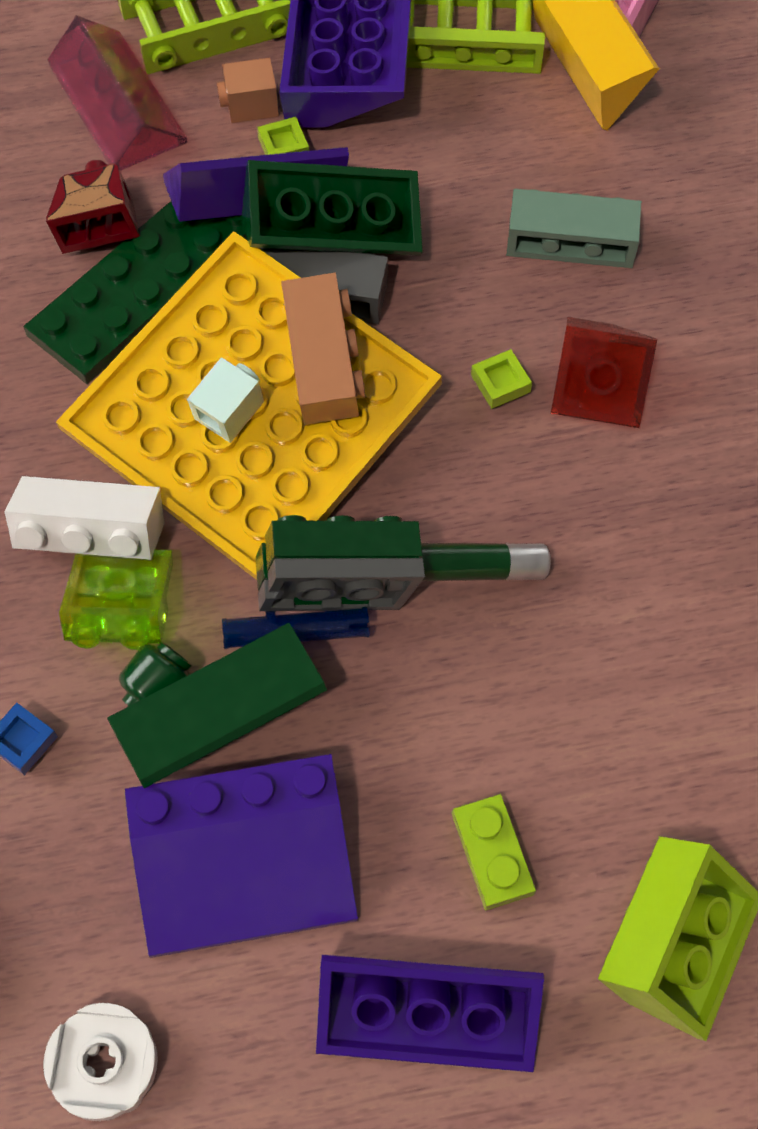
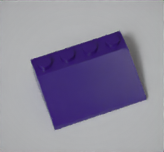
M290 0L279 91L284 120L297 117L300 127H328L403 99L405 95L411 0Z
M331 754L155 783L146 788L137 786L125 789L130 843L150 958L358 921Z

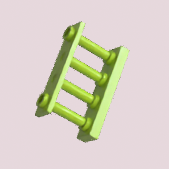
M118 0L123 19L139 17L147 38L140 39L139 42L147 75L286 36L290 0L276 2L274 0H256L259 5L258 7L237 12L232 0H215L222 17L201 23L191 3L196 0ZM176 6L185 27L162 33L154 12Z
M411 0L406 68L541 74L545 32H531L533 0ZM415 4L438 5L437 27L413 26ZM454 6L477 7L476 29L453 28ZM492 9H516L515 31L492 30Z

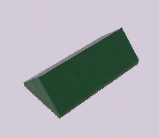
M248 160L241 224L249 246L258 248L421 255L423 249L418 171Z
M287 623L107 717L140 783L143 788H146L327 691V688L291 624Z

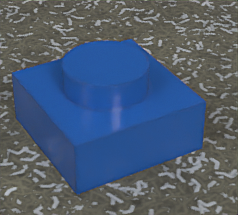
M16 703L0 720V757L25 776L58 736L52 728Z

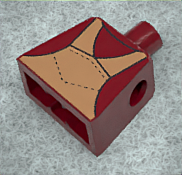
M92 160L86 164L85 170L65 174L59 179L46 217V223L62 254L140 236L132 196L118 165L113 163L107 165L104 161Z

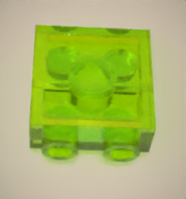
M155 550L151 560L75 554L59 610L64 641H72L73 644L84 649L94 648L99 642L121 643L124 647L131 650H139L148 643L160 644L163 639L168 614L167 592L173 568L172 550Z

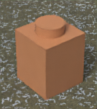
M270 57L222 64L224 81L217 82L220 107H228L231 123L279 117L277 89Z

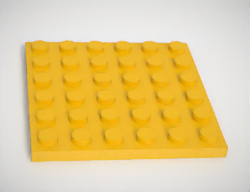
M233 231L62 414L56 423L61 431L132 485L160 487L163 509L257 580L255 557L261 543H266L265 535L271 521H277L279 518L289 515L303 516L306 518V521H325L442 385V376L352 314V316L344 317L343 319L345 330H355L359 357L350 358L352 371H362L366 398L357 399L359 416L304 425L299 404L281 281L298 279L300 277L259 248L250 247L246 239ZM221 357L234 366L241 363L250 368L260 380L259 385L264 399L263 404L231 443L196 421L187 402L190 394Z

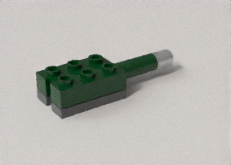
M299 515L284 516L277 521H271L265 535L266 543H261L255 557L259 611L400 610L421 581L543 580L548 576L551 565L550 553L544 544L421 543L419 521H402V518L398 516H383L374 521H355L353 517L345 515L334 516L326 521H306L305 517Z

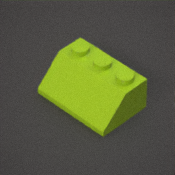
M659 836L632 901L626 910L613 945L606 956L598 980L626 1003L697 1039L707 1041L758 912V891L710 844Z

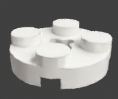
M111 1003L87 1005L76 1011L77 1014L70 1017L64 1025L61 1023L52 1033L44 1054V1077L55 1099L69 1113L86 1120L106 1121L131 1112L141 1104L143 1097L150 1090L156 1075L158 1062L157 1048L149 1028L129 1009ZM100 1046H108L109 1055L116 1058L114 1068L106 1069L104 1076L97 1078L95 1077V1069L87 1066L88 1056L98 1055Z

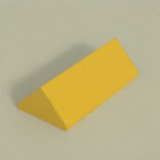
M533 0L534 19L542 32H545V37L603 130H608L659 70L658 65L615 0Z

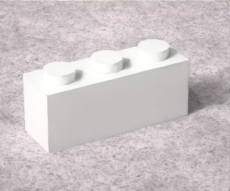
M22 476L5 509L12 548L151 560L164 526L160 487Z

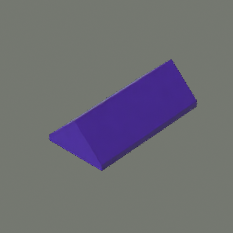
M348 147L180 163L165 172L163 179L179 222L242 215L248 160L348 166L349 151Z
M322 955L316 1054L534 1072L544 973Z

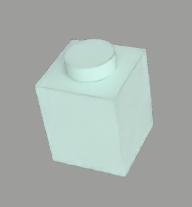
M221 357L187 398L194 419L231 443L264 402L258 376L247 366L241 363L234 366Z

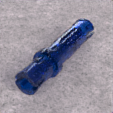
M367 607L275 615V611H265L266 616L222 618L224 650L243 647L287 623L291 624L300 642L370 637V628L367 625L369 623Z

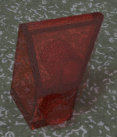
M567 317L551 414L640 428L657 338L610 323Z

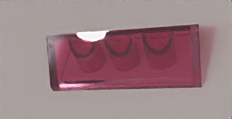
M76 15L47 60L107 163L118 165L121 171L188 143L186 135L118 30Z

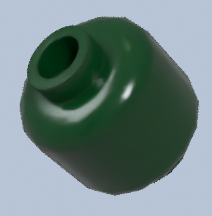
M162 641L157 647L150 644L143 645L119 675V682L127 691L122 701L130 706L190 675L188 671L192 664Z

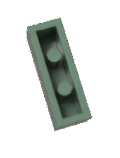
M514 189L506 256L633 268L639 245L641 201L618 197L587 196L577 193L545 192L535 189Z

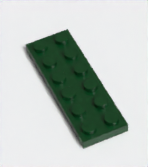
M170 201L139 227V237L124 240L26 323L23 327L27 337L88 385L117 357L233 231L247 240L241 224L242 215L179 222L173 204Z

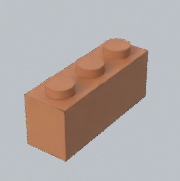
M336 272L281 281L299 404L304 425L359 416L357 399L366 398L362 371H352L350 358L359 357L355 330H345L343 318L352 316L348 289H338Z

